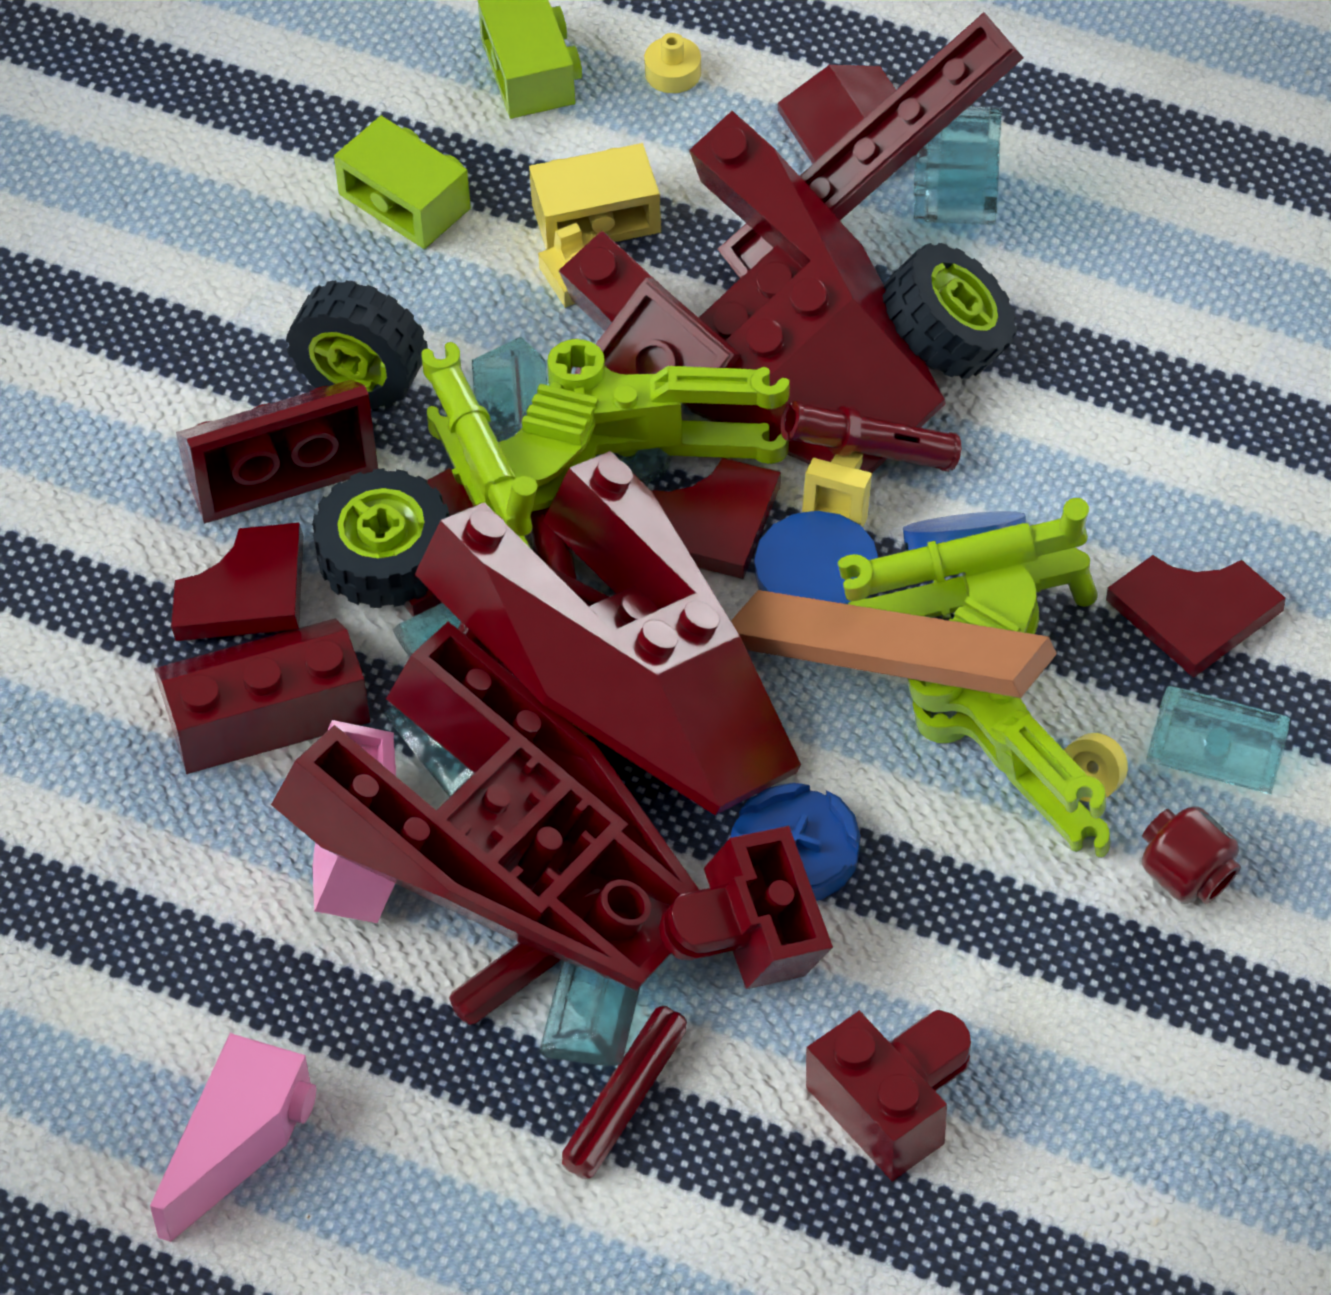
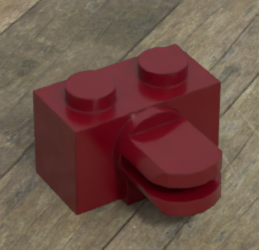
M789 826L729 838L703 868L710 888L680 894L662 914L659 925L662 942L667 950L677 959L694 960L733 951L746 990L804 977L833 948Z
M859 1010L806 1047V1088L891 1181H894L945 1144L947 1103L936 1091L967 1070L970 1064V1032L965 1023L954 1014L935 1010L888 1041Z

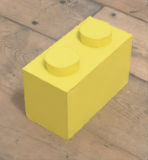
M643 143L610 148L605 151L565 159H555L550 162L529 166L532 206L546 250L554 247L555 231L574 223L578 224L582 230V235L591 232L595 237L599 232L603 231L614 242L661 233L660 193Z

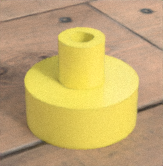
M667 33L662 38L651 43L645 51V77L654 89L664 93H681L694 87L700 80L701 52L694 42L683 38L680 34Z
M1088 733L1080 736L1064 749L1088 776L1098 779L1103 784L1106 798L1120 788L1125 781L1128 771L1127 758L1121 746L1111 737L1100 733ZM1082 797L1079 800L1090 802L1091 798Z

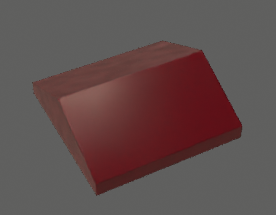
M829 64L779 101L778 112L813 164L896 89L881 66ZM931 141L915 155L931 150Z

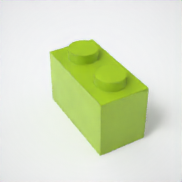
M478 0L481 41L509 118H517L576 104L574 80L582 79V66L576 46L566 47L564 40L567 39V27L561 7H551L549 0Z
M381 115L334 155L339 195L424 250L471 209L468 171L455 157L448 154L444 155L424 143L409 128H401Z

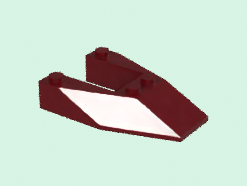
M731 111L689 149L701 183L768 242L773 249L698 318L741 354V357L732 369L758 370L762 367L769 368L770 386L775 385L781 378L789 380V398L784 405L774 409H766L758 405L682 404L692 413L712 422L769 424V442L776 440L777 436L781 434V418L784 409L789 402L792 403L793 401L835 411L840 406L856 408L861 416L921 428L946 402L925 362L909 349V345L899 336L893 321L889 319L886 312L887 307L883 303L882 297L886 289L883 288L884 285L864 247L776 149L734 111ZM603 231L599 232L558 270L572 301L604 331H606L645 278H653ZM795 440L789 441L788 455L807 464H810L813 458L831 462L835 456L829 450V447ZM863 454V461L859 470L873 473L887 458Z
M611 451L570 467L543 519V522L616 593V595L591 606H588L485 502L440 520L415 575L543 705L714 815L731 808L798 772L802 764L740 635L653 492Z
M447 621L411 654L386 700L470 769L474 775L435 810L334 725L295 760L271 805L321 848L512 940L637 991L671 955L660 936L659 925L662 914L680 894L698 891L699 888L597 745L565 718L543 705L516 677ZM592 888L601 889L598 893L583 898Z

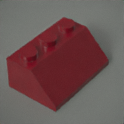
M347 380L331 386H321L308 393L274 403L261 404L248 411L215 421H205L194 427L176 432L183 471L204 524L349 480L351 475L359 472L365 474L373 472V469H378L369 394L365 385L353 380Z
M336 618L154 668L186 774L321 737L328 731L332 720L359 726L371 723L365 679L348 631Z

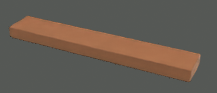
M757 590L731 620L746 650L1018 698H1022L1057 654L1048 636Z

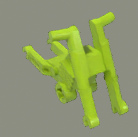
M584 339L566 340L553 347L548 354L549 385L539 384L537 394L532 399V405H529L526 411L527 416H524L522 419L521 430L513 437L498 442L488 423L491 422L488 411L479 405L461 369L458 346L453 342H447L445 344V359H436L434 352L430 349L422 351L423 374L431 382L447 414L446 417L441 416L437 407H428V430L433 437L441 440L455 468L452 469L455 480L464 486L473 506L485 502L528 546L525 535L532 531L531 512L550 507L568 469L592 459L596 455L611 451L612 453L628 457L635 455L638 450L660 448L670 456L756 459L765 464H774L784 460L789 452V441L785 440L782 434L777 436L776 440L769 442V424L682 420L681 403L758 405L766 409L781 407L789 398V380L781 378L775 385L770 386V370L767 367L756 370L667 366L656 374L625 375L612 372L606 368L604 354L596 344ZM572 368H582L581 373L571 374Z
M1071 498L1064 504L1060 519L1031 526L1028 523H1021L938 544L934 540L927 542L925 547L871 560L855 554L844 556L838 561L841 578L845 579L843 587L846 599L851 601L848 603L849 605L930 618L942 616L943 619L950 618V613H954V618H950L949 621L1035 634L1039 622L1037 593L1041 592V590L1068 584L1075 603L1083 607L1092 605L1098 598V592L1089 570L1090 557L1085 552L1075 548L1087 542L1088 535L1085 525L1089 506L1081 498ZM960 573L963 574V576L945 580L944 578L947 576L956 575ZM926 581H934V583L918 586L868 599L866 598L872 594L885 592L901 587H906ZM907 678L910 694L913 699L912 705L916 725L919 732L925 738L936 743L955 742L965 735L973 738L994 765L1006 774L1011 783L1070 844L1072 851L1077 852L1083 848V840L1086 837L1093 836L1095 837L1094 848L1096 856L1102 858L1109 852L1111 845L1109 827L1104 820L1099 818L1106 809V795L1103 784L1098 779L1088 776L1031 716L1021 698ZM956 711V714L950 719L943 713H938L933 718L931 712ZM1082 797L1091 798L1089 802L1090 812L1079 799Z

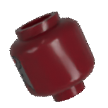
M1199 806L1183 809L1176 815L1169 808L1165 809L1148 825L1142 834V838L1149 843L1142 856L1143 868L1159 885L1182 904H1189L1199 899L1204 904L1210 903L1228 887L1240 871L1241 866L1235 861L1239 852L1236 839Z

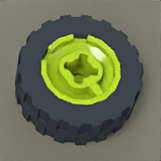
M929 243L911 255L885 282L883 288L886 291L882 295L883 303L886 304V312L889 319L893 321L899 336L906 341L909 349L916 356H919L926 362L927 366L933 370L942 371L944 375L952 378L960 376L961 379H969L972 375L977 376L1014 341L1012 338L1017 333V326H1015L1014 321L1016 319L1015 311L1010 306V299L1007 293L999 286V281L992 273H988L979 261L967 256L964 251L958 248L948 247L947 244L938 243L937 245H932V243Z
M348 280L345 282L328 281L325 286L321 287L318 285L312 290L310 295L308 294L290 326L286 336V342L289 343L287 348L289 358H293L295 368L315 388L353 380L365 385L369 394L371 409H378L380 406H385L386 408L394 406L397 400L401 401L406 396L422 366V351L428 349L427 341L423 337L425 332L422 326L416 323L414 315L407 308L404 309L397 303L398 300L389 294L387 296L377 291L378 289L375 287L359 285L355 281Z
M385 468L373 469V472L365 474L359 472L351 475V479L343 483L339 482L331 488L332 492L327 497L323 496L319 502V511L317 515L314 514L312 523L317 561L324 581L328 580L330 582L331 589L337 595L342 594L348 598L349 602L357 605L359 603L368 604L370 608H382L385 605L398 607L406 605L405 602L414 598L418 600L427 595L428 587L415 575V572L440 520L450 517L447 504H443L442 494L438 489L430 487L428 480L419 475L414 477L409 475L408 471L396 469V471H385Z

